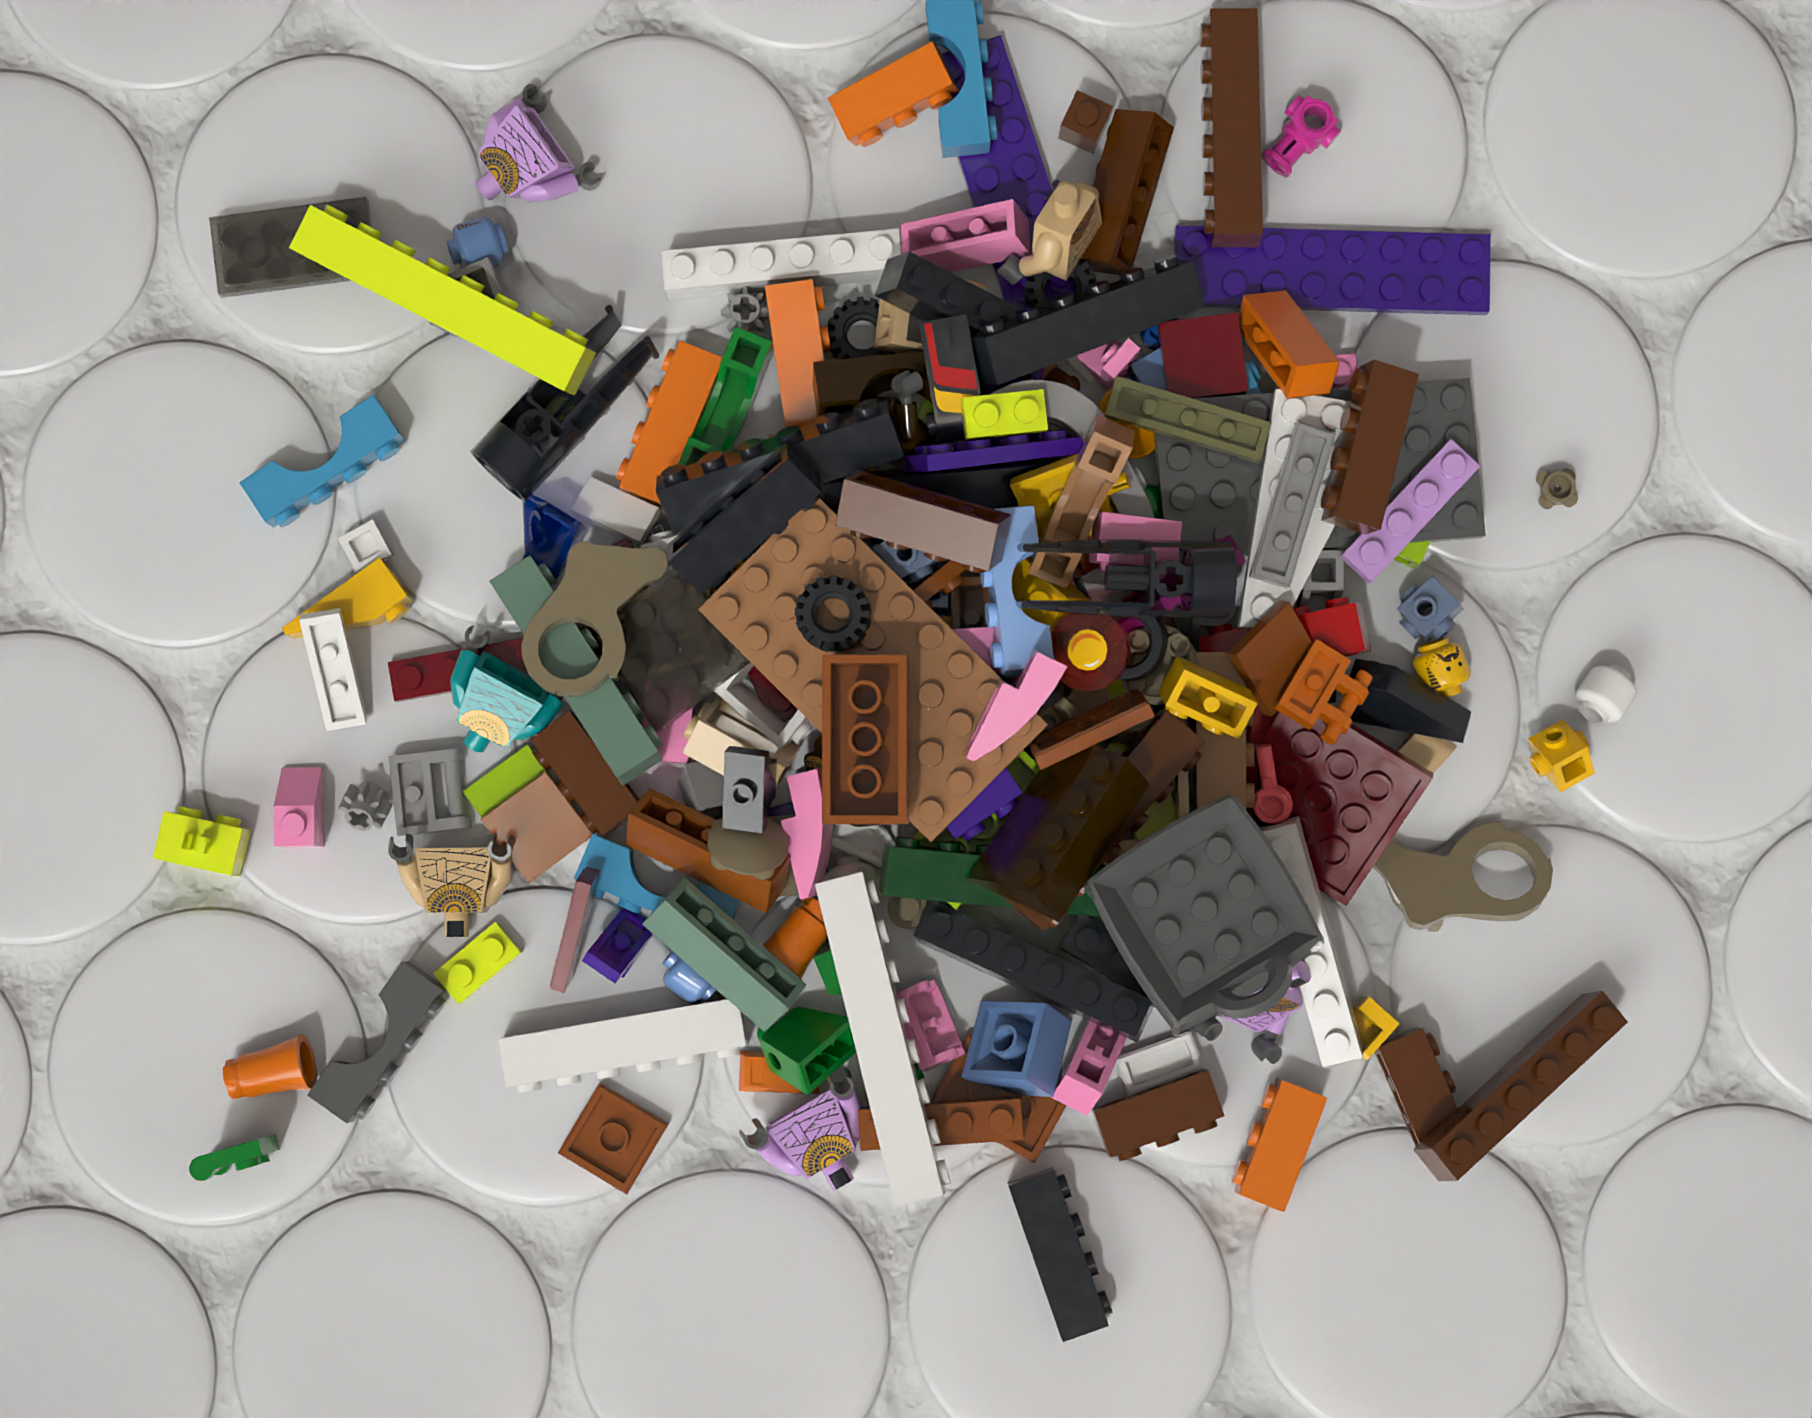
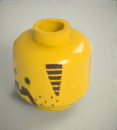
M1444 637L1419 646V653L1412 661L1418 680L1446 697L1461 693L1463 691L1461 684L1468 681L1471 676V670L1461 644L1450 642L1448 637Z

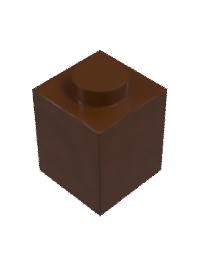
M1077 90L1061 123L1058 139L1094 154L1110 120L1113 106Z

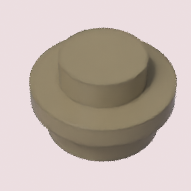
M891 897L888 902V915L891 921L898 927L911 929L918 926L927 907V902L923 899Z

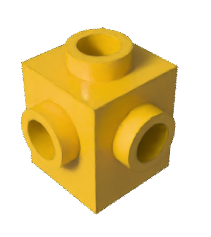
M1563 719L1528 738L1533 755L1529 756L1532 768L1539 777L1546 776L1560 793L1595 774L1589 753L1590 745L1586 737L1579 729L1573 731Z

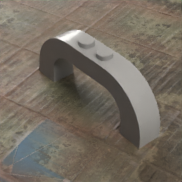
M1021 381L991 393L1001 394L1043 389L1047 423L1055 425L1062 430H1067L1069 437H1081L1082 446L1096 416L1099 415L1106 418L1100 409L1081 392L1054 381ZM1127 459L1121 473L1124 471L1127 473L1131 488L1109 495L1110 504L1116 514L1154 518L1151 505L1143 490L1147 487L1145 479L1136 466L1131 467ZM1100 566L1073 580L1077 589L1091 599L1090 601H1122L1133 592L1128 590H1105V572L1099 571Z

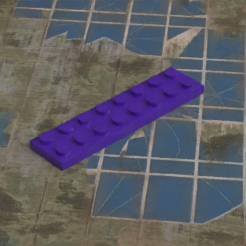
M999 35L986 39L988 62L981 63L983 77L991 78L993 100L987 101L986 107L987 116L995 115L997 140H990L989 153L957 156L973 208L1013 199L1029 220L1032 255L1034 224L1047 203L1044 197L1052 189L1002 37ZM951 52L942 53L959 90H961L965 81L961 64ZM959 92L953 94L952 98L954 99ZM1005 262L992 263L1003 299L1020 309L1027 308L1028 303L1024 298L1027 276H1023L1015 285H1012L997 272V269ZM1056 276L1051 278L1045 285V293L1048 299L1051 300L1056 296L1067 293H1074L1075 296L1076 288L1069 278L1063 280Z
M1176 225L1174 229V255H1177L1178 260L1194 261L1205 307L1240 308L1244 295L1287 291L1301 310L1487 315L1490 312L1491 234L1263 228V235L1258 247H1211L1210 234H1204L1203 226Z

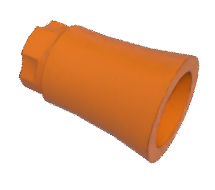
M813 897L803 899L800 906H795L786 920L762 944L801 980L813 957L828 937L819 901Z
M303 1034L258 1051L241 1054L238 1058L225 1061V1066L222 1068L223 1081L228 1095L232 1099L253 1098L292 1090H311L317 1082V1067L314 1053L308 1039Z

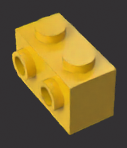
M1179 656L1176 657L1158 691L1165 704V709L1169 710L1173 715L1182 719H1187L1189 716L1202 722L1201 725L1212 733L1220 736L1226 733L1237 739L1240 738L1258 704L1249 688Z

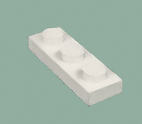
M341 608L301 614L299 621L326 731L365 725L367 715Z

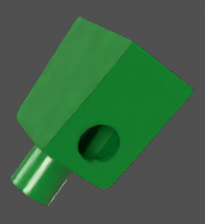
M797 1007L779 1022L771 1025L765 1032L759 1027L757 1031V1037L761 1043L770 1071L807 1095L856 1053L849 1020L846 1016Z

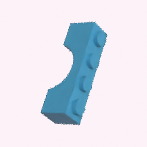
M925 0L929 42L932 41L935 45L951 52L961 64L965 76L964 84L958 95L946 105L938 108L942 158L989 153L990 140H997L995 115L987 116L986 102L992 101L993 97L991 78L983 77L981 63L988 62L986 38L979 39L977 25L984 24L982 1Z
M374 395L340 416L342 427L341 441L333 457L324 465L310 471H293L271 461L239 482L267 524L273 528L277 525L285 527L300 517L299 511L311 503L313 505L323 503L334 494L333 488L344 481L352 483L366 474L367 469L365 467L378 459L381 462L386 461L400 451L399 445L406 440L381 402Z
M592 834L574 879L577 880L586 866L600 870L594 896L603 899L605 892L619 897L617 905L640 914L643 907L653 911L664 897L648 890L639 880L634 868L633 850ZM701 882L697 888L734 920L741 901Z

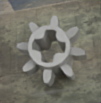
M747 286L743 287L742 294L736 297L728 293L727 297L731 303L730 308L721 309L722 317H732L727 326L728 331L731 333L735 327H738L748 332L754 329L764 332L761 317H769L768 308H760L759 306L764 301V294L761 292L754 297L749 294ZM748 305L752 313L749 314V319L742 320L740 313L743 310V306Z
M365 781L358 787L353 784L349 785L338 809L345 812L344 818L349 826L356 830L366 831L371 829L373 825L379 829L382 828L393 804L392 802L385 801L386 792L380 785Z

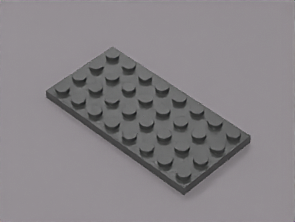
M1470 378L1417 382L1387 505L1450 439L1478 463ZM1349 387L1331 388L1330 394L1316 396L1351 401L1353 392H1350ZM1273 393L1194 399L1269 421ZM1153 432L1161 519L1182 522L1180 541H1213L1231 535L1243 556H1248L1263 455L1261 461L1255 463ZM1479 468L1409 543L1478 539L1486 536ZM1335 525L1322 550L1347 549L1361 533ZM1179 548L1178 562L1181 561L1183 548Z

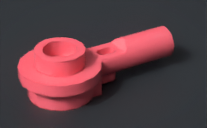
M1260 744L1255 746L1261 788L1255 793V808H1253V811L1261 821L1267 824H1277L1289 817L1293 809V800L1291 794L1284 787L1277 784L1271 744Z

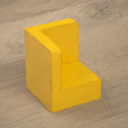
M1363 996L1353 1007L1364 1045L1361 1059L1368 1060L1400 1023L1370 996Z

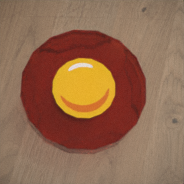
M1070 613L1062 618L1051 632L1054 660L1067 666L1060 680L1069 687L1082 691L1105 689L1117 682L1124 673L1123 671L1126 668L1127 662H1129L1131 654L1130 641L1121 622L1113 616Z

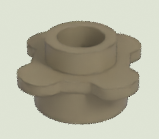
M1568 468L1553 473L1547 470L1541 471L1536 477V482L1540 485L1541 496L1538 499L1539 505L1544 509H1551L1554 505H1564L1568 508L1574 506L1578 501V495L1575 493V473ZM1555 485H1558L1560 487V492L1554 491L1553 488Z

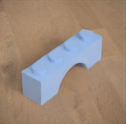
M1034 505L995 509L1012 514L1003 559L990 571L980 573L982 587H988L990 603L985 604L986 624L988 628L994 627L995 643L990 644L991 664L993 668L999 667V675L1002 679L1020 677L1033 649L1054 659L1050 626L1037 622L1027 616L1016 606L1012 592L1014 568L1035 553L1020 552L1017 550V545L1020 543H1039Z

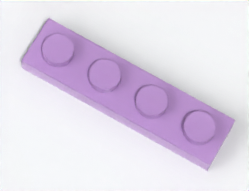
M1450 439L1387 505L1381 530L1369 534L1361 533L1339 557L1368 584L1372 583L1478 470L1480 465Z

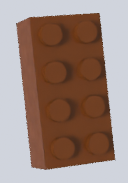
M822 655V824L909 825V657L907 655Z

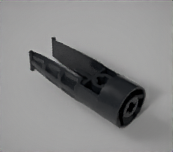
M611 305L605 307L607 315L582 335L588 339L585 347L596 352L595 357L622 326ZM649 336L644 337L586 395L578 388L574 396L539 379L533 387L528 388L521 398L470 451L471 454L507 490L520 500L526 502L579 443L585 439V435L596 422L609 412L610 406L632 384L651 356L654 359L659 358L660 354ZM540 430L542 433L536 436L535 433Z
M1096 539L1030 544L1020 543L1017 545V550L1020 552L1144 554L1143 566L1106 565L1104 573L1105 590L1143 591V602L1019 599L1016 601V606L1019 608L1101 616L1229 618L1234 609L1237 588V563L1235 550L1231 542ZM1152 547L1183 548L1181 563L1173 560L1155 562L1156 551L1152 550ZM1167 567L1168 573L1176 577L1175 584H1169V590H1167L1166 584L1159 582L1160 574H1166ZM1154 594L1167 598L1180 596L1182 610L1150 609L1154 606Z

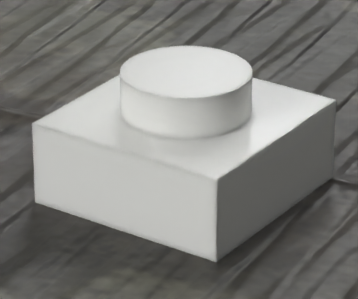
M374 520L338 538L356 573L379 557L384 561L394 557Z

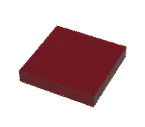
M1238 312L1166 321L1157 325L1166 391L1192 399L1248 393L1249 388Z

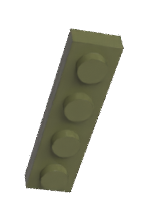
M1116 376L1104 416L1108 419L1255 463L1261 461L1272 423Z

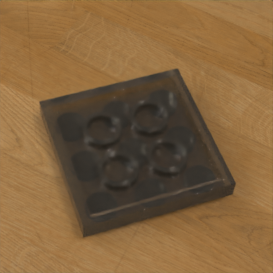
M673 568L617 611L626 645L624 662L618 672V676L655 732L664 730L750 663L698 610L710 598L708 593L705 591L703 594H700ZM594 630L591 632V635L602 650V639Z

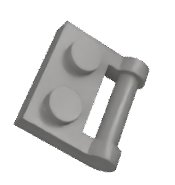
M462 748L388 756L397 836L471 828L470 817L465 816L460 772V761H463ZM444 763L449 818L438 819L432 764Z

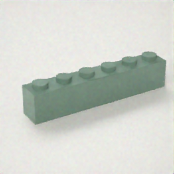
M530 555L489 581L523 634L532 617L554 592L551 586L557 583L546 564L543 562L537 566ZM566 623L556 627L546 636L541 647V661L550 674L561 679H577L588 675L598 665L599 660L593 650L599 646L587 627L579 631L575 623ZM617 674L616 678H609L593 692L579 697L564 696V698L623 786L663 760L657 750L663 743L651 725L645 728L642 727L636 718V715L642 712L629 692L622 696L614 684L620 680Z

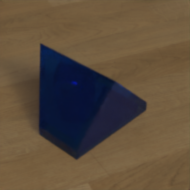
M531 495L526 502L522 501L525 555L522 560L530 555L537 566L544 562L555 580H557L566 567L570 548L583 541L588 530L583 523L556 506Z

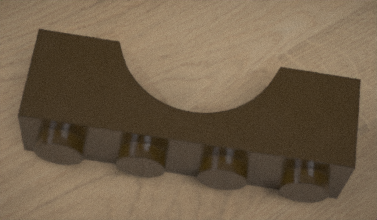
M910 350L903 354L882 356L869 354L861 358H828L824 361L813 362V391L817 417L830 412H837L839 415L853 410L862 401L893 390L891 387L893 378L907 370L910 371V374L913 372L920 374L923 388L916 393L932 404L924 352Z

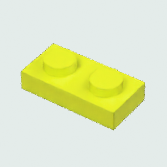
M1043 389L963 397L961 399L965 440L1038 433L1048 430Z
M494 922L433 974L458 1004H462L523 952L500 924Z

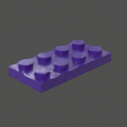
M1067 430L1029 433V436L1027 434L991 438L992 446L990 439L953 442L954 450H952L951 443L915 447V455L902 457L904 472H929L1078 454L1082 448V438H1067Z

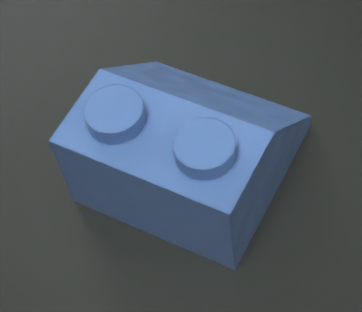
M981 1001L961 1077L1018 1095L1054 1097L1072 1020L1046 1003Z

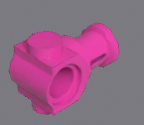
M1299 95L1285 111V114L1290 119L1282 127L1284 135L1271 150L1265 149L1261 154L1266 164L1277 174L1285 178L1289 177L1292 173L1291 167L1304 153L1311 154L1320 145L1327 149L1341 133L1342 130L1336 126L1338 119L1334 117L1332 108L1323 100L1313 99L1309 95L1304 99ZM1315 115L1321 120L1323 126L1318 129H1312L1305 124L1304 117ZM1289 147H1292L1285 155H1283L1289 149Z

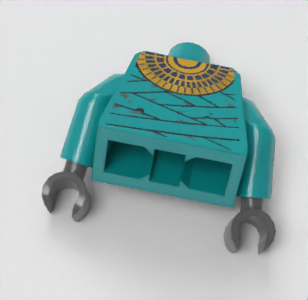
M473 625L465 632V641L468 645L466 650H461L450 677L453 704L460 709L457 722L469 729L464 738V743L475 752H484L490 741L501 747H507L514 739L523 741L541 732L551 723L562 707L561 700L564 696L548 694L529 675L485 651L479 657L477 655L478 650L487 646L490 636L488 631H486L483 642L473 644L470 641V634L474 629Z

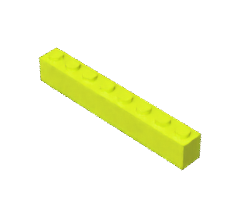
M312 205L309 206L289 246L290 249L575 396L596 355V352L585 347L588 339L567 328L563 335L550 329L554 321L534 311H531L529 317H526L516 311L519 303L499 293L496 294L494 299L482 294L485 286L465 275L462 276L460 282L447 276L450 268L430 257L426 264L414 259L416 250L397 240H394L392 246L379 240L382 235L380 231L360 222L357 229L345 223L349 215L329 205H326L324 211Z

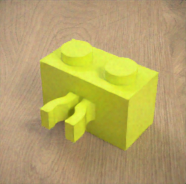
M178 806L177 813L164 811L153 859L230 876H241L251 834L250 829L240 828L241 819L217 814L216 822L201 819L202 811Z

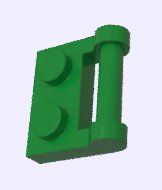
M276 1134L198 1156L191 1161L189 1172L195 1180L205 1181L213 1175L227 1173L234 1163L236 1170L239 1171L270 1161L268 1153L280 1150Z

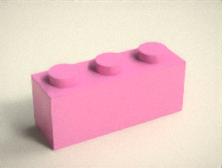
M1013 199L900 224L902 254L910 251L949 272L1001 262L1011 253L1017 258L1031 255L1029 220Z

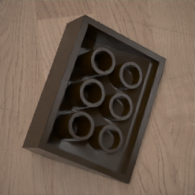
M1091 746L1042 770L1039 769L967 878L981 887L1060 922L1149 787V782L1128 758L1098 746Z

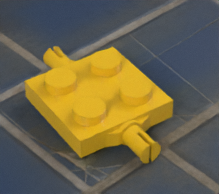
M1078 454L1011 478L1010 486L1018 501V507L1034 505L1038 540ZM1125 471L1120 474L1116 484L1111 487L1099 512L1115 513L1110 504L1109 495L1131 488L1130 479Z

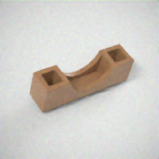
M1096 416L1038 540L1039 543L1088 539L1097 514L1111 487L1116 484L1132 451L1134 430L1102 416ZM1035 552L1031 557L1028 573L1066 589L1083 553Z

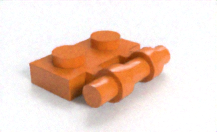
M1316 639L1274 709L1308 730L1313 727L1318 718L1326 724L1321 739L1328 744L1334 745L1340 735L1346 734L1352 724L1351 716L1357 705H1362L1369 695L1367 688L1373 677L1363 670H1359L1354 679L1344 674L1351 660ZM1335 689L1341 692L1343 696L1337 708L1327 703Z

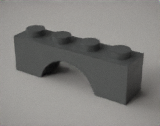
M402 961L378 994L388 1014V1032L380 1049L373 1056L359 1063L340 1060L330 1062L307 1096L345 1123L353 1122L356 1118L363 1120L376 1102L372 1098L380 1084L386 1087L398 1072L400 1067L395 1063L403 1051L410 1053L422 1038L423 1033L419 1029L427 1017L434 1020L446 1004L447 1000L442 997L447 991L444 986L411 962Z

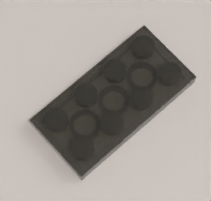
M366 197L209 217L218 295L221 298L351 281L290 249L289 246L310 205L324 211L326 205H329L349 215L345 223L357 229L360 222L372 227L369 200Z

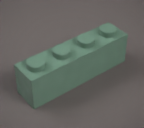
M685 877L661 900L642 924L764 1032L790 1009L807 985Z

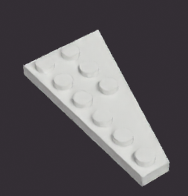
M1275 389L1273 392L1269 422L1272 423L1263 455L1237 624L1239 629L1251 630L1280 600L1290 602L1291 606H1294L1335 526L1321 521L1324 509L1321 508L1320 503L1326 486L1331 483L1333 469L1330 468V461L1335 448L1340 446L1343 431L1340 430V420L1345 409L1350 406L1351 401L1316 395L1287 399L1281 389ZM1299 421L1334 432L1336 436L1290 588L1285 589L1250 578L1249 574L1294 425Z

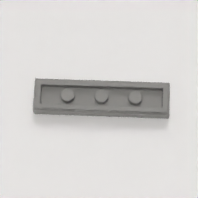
M1299 421L1295 423L1251 567L1250 578L1285 589L1290 588L1336 433Z

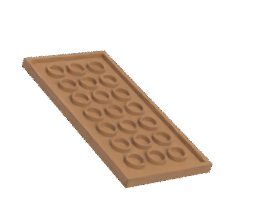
M819 498L816 504L809 510L803 511L801 509L788 521L789 525L781 534H773L698 610L821 733L822 655H907L909 657V821L930 842H933L1048 724L1036 713L1018 732L994 750L975 761L966 758L963 753L999 680H1004L860 538L852 536L849 529L835 526L837 515ZM830 575L838 576L839 578L845 577L858 585L866 595L871 607L870 628L868 627L866 631V636L863 640L858 641L852 649L848 648L843 650L844 652L838 653L834 651L825 652L812 646L798 630L795 616V608H797L798 604L797 599L799 594L802 595L805 591L804 588L809 583L813 584L816 582L817 578H828ZM828 599L818 608V621L827 630H838L847 623L849 608L840 599Z

